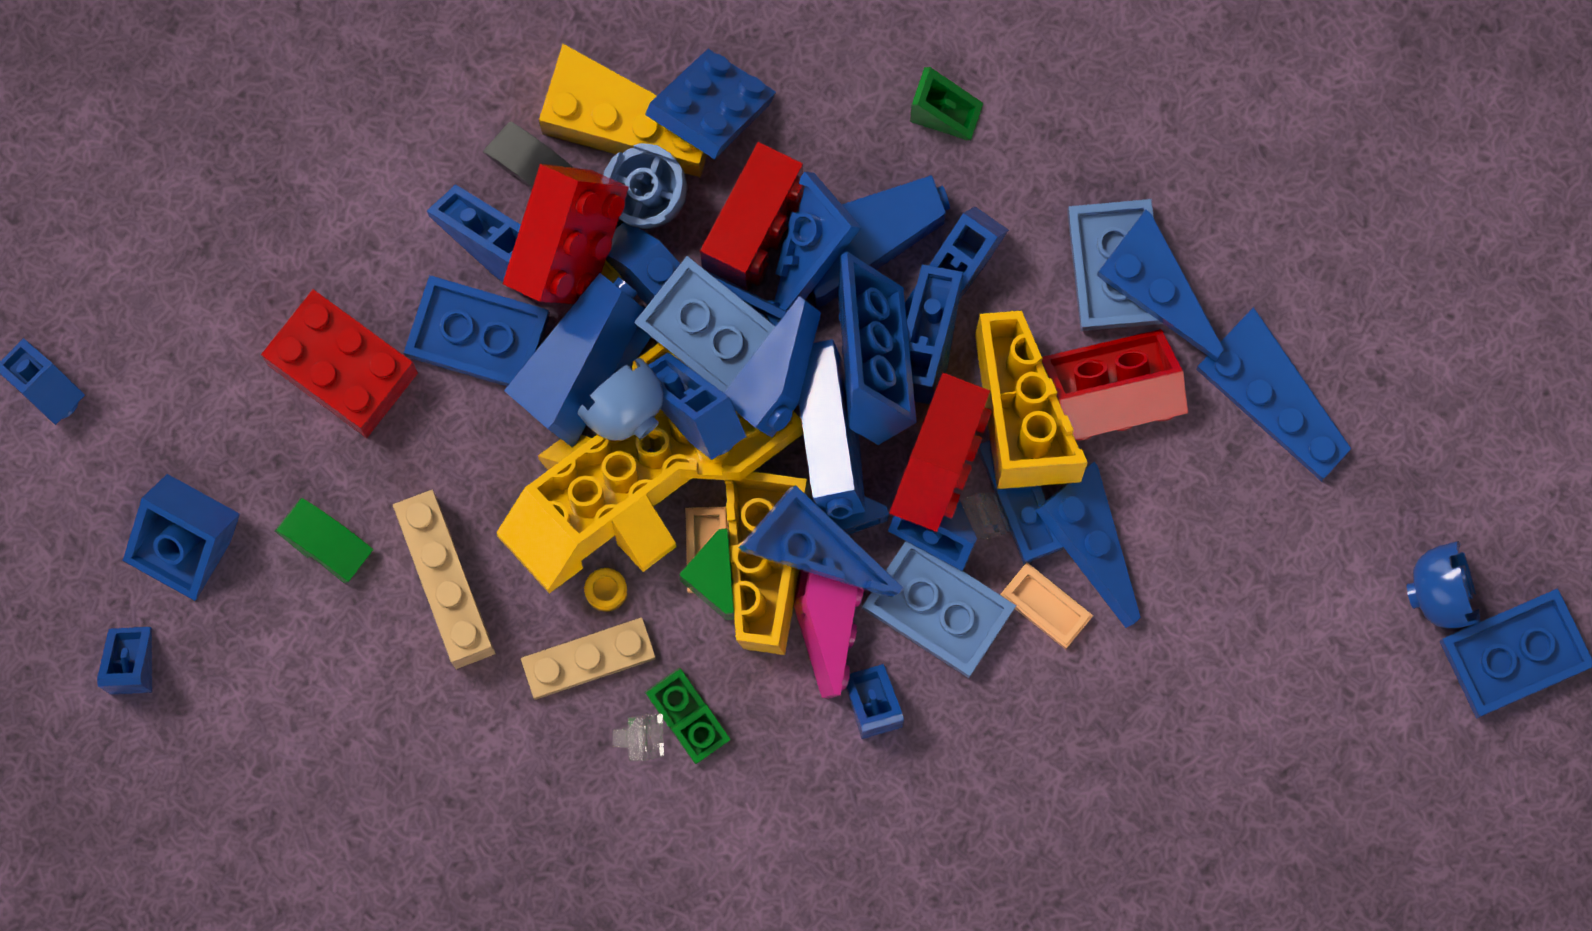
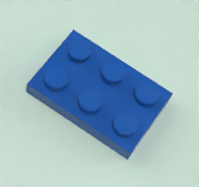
M707 49L650 102L645 115L713 159H716L771 104L776 91L763 84L759 78L749 75L730 63L724 56Z
M429 275L404 355L407 358L507 387L540 347L550 312L548 309Z
M1558 588L1439 641L1476 719L1592 668V657Z

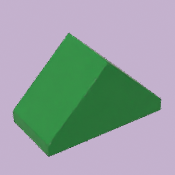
M924 67L912 102L910 122L965 140H971L983 102L933 68Z
M718 529L683 569L679 577L681 583L725 620H735L728 529Z

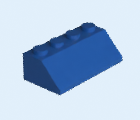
M845 252L841 255L838 298L845 370L844 384L848 406L847 419L850 429L879 445L917 423L904 288L851 253Z

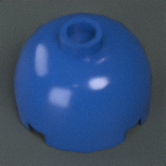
M1459 541L1438 546L1423 554L1413 569L1414 582L1406 584L1412 608L1420 607L1428 621L1436 626L1448 629L1480 623L1479 609L1472 610L1470 599H1473V593L1476 595L1465 553H1458L1461 545Z

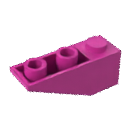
M800 570L794 609L822 698L830 699L840 696L841 690L844 691L848 685L850 667L846 665L848 648L851 649L856 639L857 625L853 623L855 607H858L862 601L864 589Z

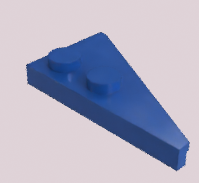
M804 172L800 178L799 184L805 186L798 212H791L788 223V236L783 242L775 274L781 276L775 300H768V302L786 311L789 310L799 296L804 300L808 297L861 229V226L819 177L812 172Z
M1145 209L1100 268L1097 276L1216 362L1224 349L1152 214Z
M1092 462L1086 466L1081 482L1066 483L1035 511L1126 628L1135 624L1141 616L1099 468L1095 462Z
M796 485L788 489L739 546L745 553L887 597H893L903 589L891 575Z

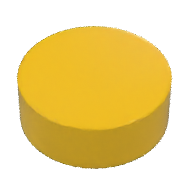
M600 568L588 576L584 592L587 601L593 608L608 612L619 608L624 603L627 596V585L624 577L618 571L611 568Z

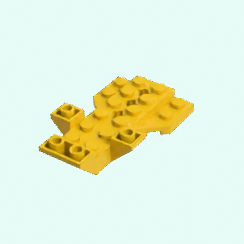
M658 343L639 358H643L649 365L664 354L672 353ZM633 361L632 370H635L637 368L636 361ZM661 409L654 417L659 422L657 427L640 440L636 435L623 441L609 440L599 435L593 438L581 435L578 442L571 447L560 439L538 455L539 461L548 471L524 488L496 532L497 537L549 594L583 569L581 561L614 536L617 545L644 572L677 547L676 542L654 509L655 505L692 478L741 481L804 434L802 419L793 411L789 423L782 430L777 431L771 438L755 428L736 412L747 437L735 444L727 453L718 455L712 460L694 447ZM652 448L657 452H647V450Z

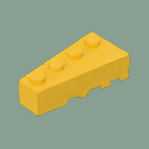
M562 44L539 118L543 135L613 154L623 153L627 149L634 148L633 145L640 143L658 145L676 158L684 173L701 177L707 154L645 115L650 102L657 95Z
M1010 311L980 314L975 340L982 387L990 390L985 407L992 409L988 420V430L997 489L1081 482L1088 462L1083 450L1079 449L1073 436L1074 430L1068 416H1065L1056 396L1057 390L1052 379L1048 378L1041 362L1042 356L1023 312Z
M752 472L741 481L724 480L727 494L726 510L729 522V551L733 576L732 591L736 640L746 650L785 655L800 569L745 553L739 546L790 487L796 485L811 500L812 488L808 480L804 478Z

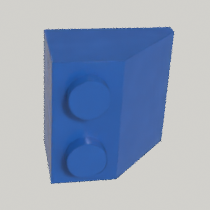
M166 474L142 497L122 561L196 601L231 543L240 513Z

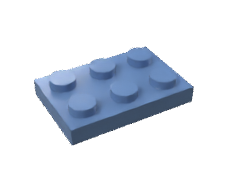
M1151 199L1068 206L1067 213L1081 331L1163 324L1097 276L1100 268L1145 209L1153 216Z
M686 256L634 322L723 393L775 328L771 322L688 256Z
M905 541L886 570L903 589L893 597L871 592L862 609L967 678H970L1014 611L1016 605L964 571Z

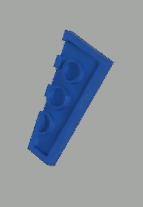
M1253 307L1220 342L1224 351L1215 362L1207 356L1197 366L1196 370L1322 482L1349 453L1351 447Z

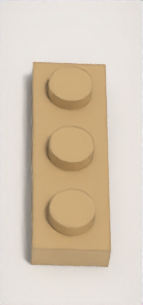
M641 617L520 659L533 698L536 700L655 660L656 657Z

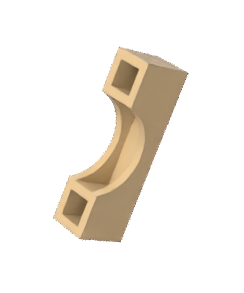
M433 489L392 504L450 661L455 669L495 655V650Z

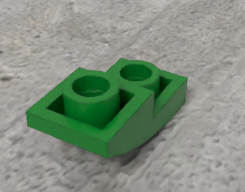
M303 498L298 500L275 530L278 535L306 558L312 557L343 583H348L374 550L345 526Z
M681 668L676 669L644 692L695 764L731 740Z

